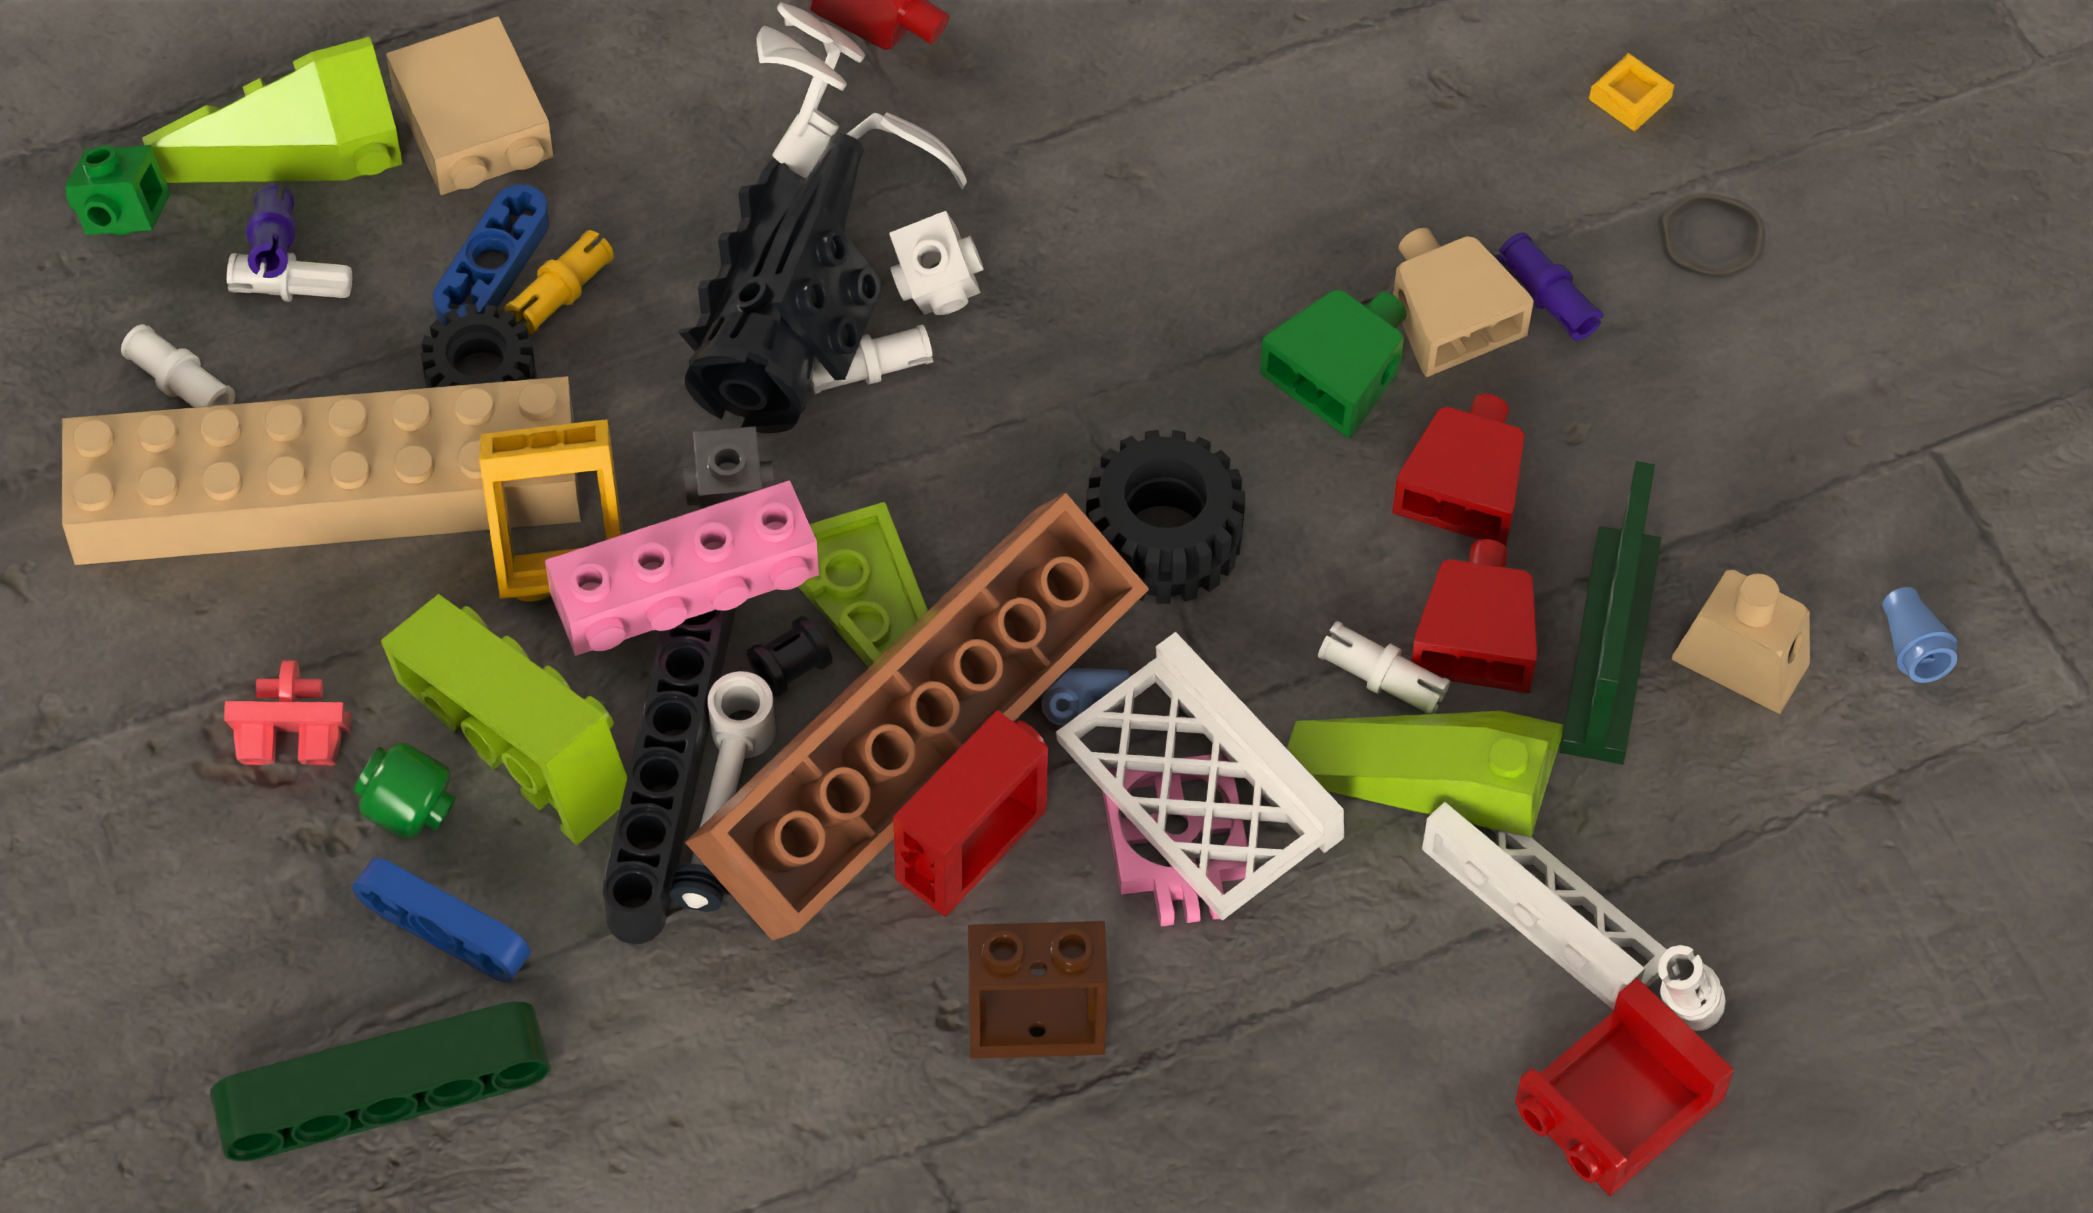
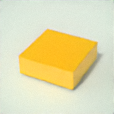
M1628 53L1591 86L1589 100L1635 132L1672 98L1674 84Z

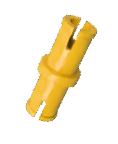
M592 230L585 231L580 239L557 260H547L538 269V278L513 301L506 304L504 311L508 310L516 315L517 325L524 318L527 320L525 326L528 329L529 336L533 335L538 330V327L562 305H572L582 295V286L614 259L613 249L605 238L595 247L592 246V243L598 239L599 233Z

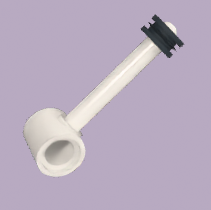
M744 671L726 674L719 678L709 691L708 710L713 741L720 751L700 827L736 794L744 759L752 758L765 752L775 738L776 724L772 692L766 681L756 674ZM740 710H748L755 713L754 716L746 720L729 718L732 713ZM693 852L691 864H682L675 869L673 885L671 886L669 896L675 903L688 909L703 912L718 910L721 907L725 887Z

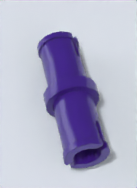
M276 183L267 184L257 191L254 201L255 211L249 217L246 228L247 239L251 244L247 259L249 268L257 275L261 262L264 263L263 278H275L286 270L288 264L287 252L294 243L296 235L295 221L291 216L294 207L293 194L285 187L282 192V198H278L280 184Z
M1524 232L1512 236L1502 245L1499 250L1501 255L1497 257L1498 261L1503 266H1506L1528 289L1527 292L1534 300L1533 305L1536 308H1546L1575 341L1583 340L1596 331L1601 324L1599 319L1603 318V313L1599 308L1594 307L1573 285V276L1564 265H1554L1532 242L1531 237Z

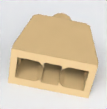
M1419 228L1410 232L1402 239L1399 244V250L1406 261L1402 262L1396 269L1393 295L1405 307L1407 317L1402 324L1425 377L1528 336L1534 300L1477 238L1466 236L1440 246L1430 229Z
M1726 570L1673 653L1671 660L1781 714L1810 664V611L1804 604L1780 593L1776 581L1765 574L1746 576L1736 570Z

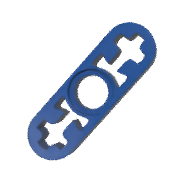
M516 184L504 188L496 195L434 289L433 302L436 319L444 326L447 325L445 313L453 310L451 303L461 305L470 292L473 304H476L477 314H485L487 304L497 306L498 308L548 231L547 201L539 189L526 184ZM524 210H530L532 216L522 213ZM510 214L520 216L513 227ZM512 228L514 237L509 234ZM489 250H498L508 256L507 261L495 269H485L475 263L476 258L481 253ZM469 281L474 285L472 291L470 289ZM463 304L456 310L459 318L467 316L465 305L468 304Z
M373 858L352 885V890L356 897L377 915L495 980L506 983L511 982L531 954L528 944L508 926L385 859Z

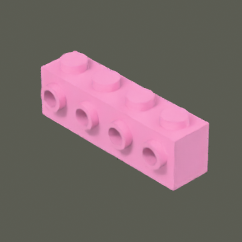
M790 480L545 560L550 594L575 656L592 650L605 651L612 649L625 639L652 630L665 631L675 628L683 623L685 619L715 609L722 611L730 610L741 605L746 599L776 589L790 590L800 586L807 579L819 575L817 541Z

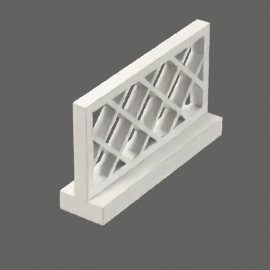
M1175 632L1156 646L1157 657L1056 731V737L1059 744L1223 921L1318 847L1325 853L1344 839V809ZM1154 683H1157L1171 698L1169 716L1133 714L1134 698ZM1124 706V713H1116V711ZM1179 708H1180L1189 718H1187V717H1178ZM1096 726L1122 728L1119 754L1091 752L1080 738ZM1131 729L1168 731L1165 757L1128 755ZM1176 732L1204 734L1213 743L1211 760L1174 758ZM1220 752H1221L1230 762L1219 761V759H1220ZM1107 768L1117 769L1116 778ZM1126 770L1163 772L1160 798L1132 797L1124 788ZM1172 773L1209 775L1206 802L1169 799ZM1218 776L1246 778L1254 787L1253 805L1215 803ZM1262 796L1272 807L1261 806ZM1148 813H1158L1157 823ZM1167 814L1205 817L1202 844L1174 842L1165 833ZM1213 817L1251 820L1248 847L1211 844ZM1259 821L1288 823L1300 836L1284 850L1257 848ZM1189 858H1200L1199 868ZM1209 859L1247 862L1245 879L1223 895L1207 878ZM1255 863H1265L1254 872Z

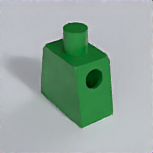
M1333 290L1269 332L1262 339L1259 374L1350 439L1398 373L1401 365L1404 337L1396 328L1407 317L1405 307L1397 297L1385 291L1380 292L1372 301L1364 306L1343 290Z

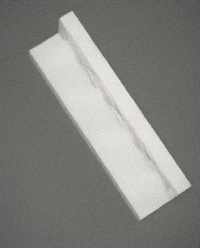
M1446 802L1427 818L1422 850L1611 1009L1614 1010L1618 993L1633 980L1638 978L1649 987L1659 977V958L1667 949L1533 838L1489 828L1496 834L1495 844ZM1506 843L1513 849H1506ZM1521 865H1534L1545 875V885ZM1555 884L1562 890H1555ZM1571 906H1583L1594 915L1595 926ZM1605 925L1613 932H1605ZM1620 947H1632L1649 962L1643 967Z

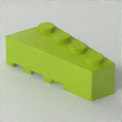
M437 594L380 640L397 682L453 733L461 727L464 736L477 751V755L492 769L495 770L504 763L512 777L522 786L520 788L521 795L538 811L548 803L558 811L561 818V832L576 845L581 843L620 810L627 775L610 731L614 726V722L608 711L595 698L588 696L583 699L574 693L565 679L554 668L545 666L541 669L530 661L523 648L509 636H504L500 639L489 631L484 621L473 609L468 606L459 609L443 596Z

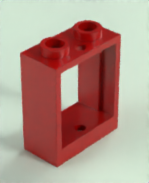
M996 710L893 816L895 880L944 917L957 906L1047 811L1048 747L1041 735L1033 727L1022 721L1015 723Z

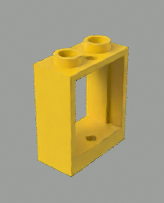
M608 419L480 434L479 462L500 599L516 597L521 601L542 600L551 595L545 560L581 548L514 556L503 481L597 470L606 540L623 535Z

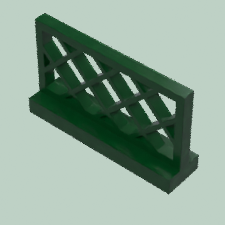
M1636 461L1621 530L1599 526L1559 752L1562 754L1624 764L1662 538L1644 534L1655 464Z

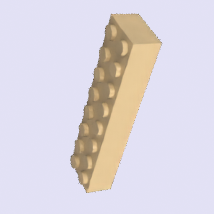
M566 376L62 418V526L74 564L84 565L490 530L479 462L480 434L574 423L569 379ZM578 473L503 481L510 528L581 522Z

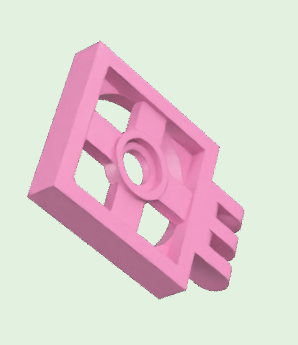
M1220 753L1219 761L1230 762L1222 753ZM1211 754L1183 759L1211 760ZM1107 768L1116 778L1117 769ZM1126 770L1124 788L1130 793L1134 788L1154 786L1156 798H1160L1163 772ZM1172 773L1169 799L1184 800L1181 782L1195 780L1208 782L1209 775ZM1218 776L1216 789L1221 793L1222 802L1239 804L1235 778ZM1102 790L1121 895L1154 891L1160 926L1174 925L1175 909L1172 901L1182 900L1186 923L1199 922L1200 907L1198 898L1201 897L1170 863L1169 867L1150 862L1137 854L1129 846L1150 842L1128 818L1121 817V811L1118 806ZM1152 813L1150 816L1157 823L1158 813ZM1180 815L1188 822L1186 831L1181 834H1170L1165 830V833L1174 842L1197 843L1200 836H1203L1205 817ZM1213 817L1211 835L1229 833V838L1224 845L1248 847L1242 819ZM1189 858L1199 868L1200 863L1196 864L1195 858ZM1209 859L1207 878L1224 895L1222 882L1245 879L1247 862ZM1209 907L1212 919H1220L1216 915V913Z

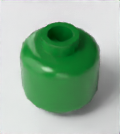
M403 742L395 744L388 751L378 747L353 789V793L361 796L359 801L361 815L404 840L414 839L422 832L425 826L437 832L456 800V797L446 792L450 783L449 768Z

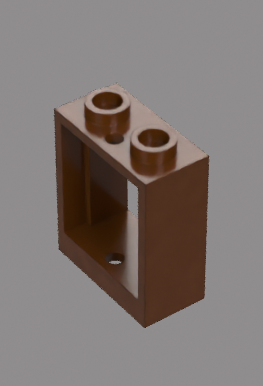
M1105 921L968 925L970 1059L1105 1054L1108 991ZM1045 969L1046 973L1038 977L1032 975L1030 970ZM1033 1027H1040L1045 1033L1041 1037H1033L1029 1031Z

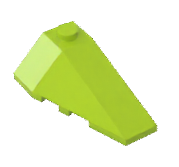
M370 36L310 52L293 61L296 71L268 85L259 78L243 86L245 97L221 109L206 105L142 137L144 145H151L166 183L345 181L363 175H375L388 168L403 165L395 122Z
M1501 710L1301 720L1295 723L1287 750L1328 792L1429 815L1446 802L1473 825L1531 838L1562 738L1564 724Z

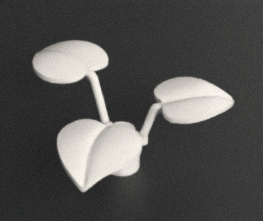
M780 2L777 10L784 17L785 26H796L822 41L827 52L826 60L823 62L787 35L768 26H763L756 38L760 63L784 64L813 76L800 113L797 114L772 154L781 164L785 162L790 170L807 178L825 150L830 137L840 127L831 118L817 110L828 83L842 91L847 85L845 80L834 71L840 52L859 63L862 62L865 54L853 40L840 30L821 22L812 14L798 7ZM888 112L884 116L878 113L871 114L846 134L857 140L872 129L896 134L944 162L956 178L961 189L967 183L960 164L951 151L938 138L921 127Z

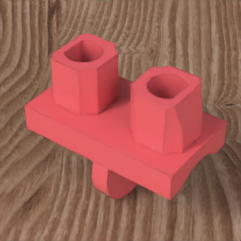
M283 660L279 679L257 678L256 680L257 698H279V702L225 701L224 721L234 730L236 756L241 764H275L276 733L299 732L298 761L301 764L336 765L340 749L341 733H351L352 713L345 712L343 702H300V698H322L323 680L300 679L298 661Z

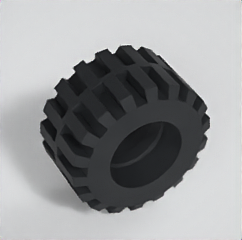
M1159 430L1145 432V440L1137 441L1133 436L1120 441V452L1109 448L1101 456L1100 467H1093L1089 476V489H1086V516L1149 588L1139 599L1141 601H1144L1146 594L1157 596V604H1171V596L1181 595L1184 602L1196 599L1198 588L1202 587L1210 592L1219 586L1220 574L1229 576L1235 567L1236 555H1240L1245 512V491H1242L1241 475L1238 469H1230L1231 459L1222 450L1211 453L1210 441L1198 437L1195 442L1185 440L1186 432L1172 430V437H1160ZM1170 506L1187 512L1194 519L1181 526L1162 528L1147 524L1135 515L1150 507Z

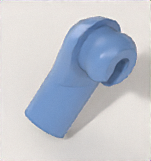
M1099 668L1068 669L1044 694L1041 703L1042 711L1053 724L1066 725L1089 708L1095 701L1100 700L1129 678V670Z

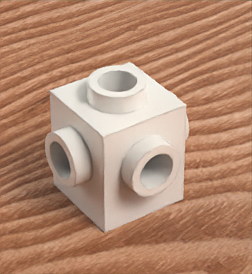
M947 211L889 233L900 264L890 267L897 289L903 301L913 298L924 315L934 312L935 315L955 312L968 304L969 297L981 293L974 275L984 270L977 248L971 236L961 239L959 231Z

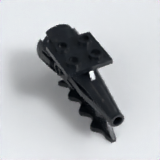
M846 134L832 135L825 150L802 185L785 162L781 164L778 160L771 159L761 172L757 184L741 186L738 192L742 219L737 231L721 233L718 239L721 269L717 278L700 281L698 295L701 316L696 326L679 330V334L694 351L693 356L689 360V368L685 375L686 389L704 410L721 420L727 410L734 415L744 418L741 428L756 426V432L759 433L788 431L797 424L801 413L806 408L816 358L835 381L846 379L884 284L882 279L844 233L858 167L864 152L863 145L854 137Z

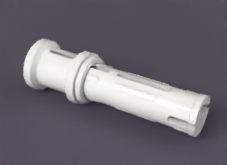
M1683 945L1670 947L1664 951L1658 963V972L1662 980L1660 989L1662 1001L1693 1031L1706 1030L1716 1024L1724 1013L1726 999L1720 980L1713 969L1702 963L1699 955L1694 956L1692 948ZM1705 999V1004L1701 1005V1001Z

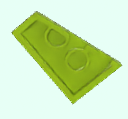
M885 502L809 524L817 541L819 575L807 579L798 586L868 668L928 611Z

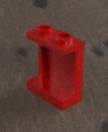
M1636 978L1618 993L1614 1011L1543 1071L1538 1073L1534 1068H1530L1521 1076L1515 1104L1518 1106V1111L1523 1121L1532 1131L1540 1136L1548 1135L1566 1153L1569 1165L1581 1179L1591 1184L1596 1182L1609 1196H1612L1725 1099L1734 1069L1643 982Z

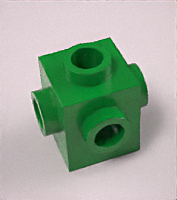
M103 145L91 150H84L65 185L68 205L76 212L86 235L109 233L126 235L136 231L153 230L171 194L151 145L117 148Z

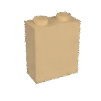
M499 16L386 53L392 90L440 195L459 189L473 188L485 180L515 170L529 169L539 162L554 158L549 121Z

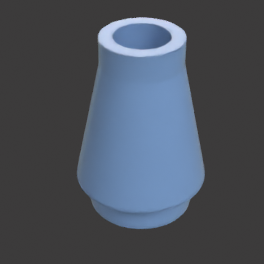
M1903 587L1888 594L1882 603V607L1888 619L1898 669L1904 674L1909 675L1913 681L1919 683L1932 682L1947 675L1957 663L1956 650L1958 644L1956 638L1922 601L1916 589Z

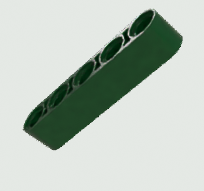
M513 1001L240 1072L215 1083L210 1089V1098L224 1156L229 1160L247 1162L524 1089L542 1081L550 1073L551 1067L535 1009L529 1003Z

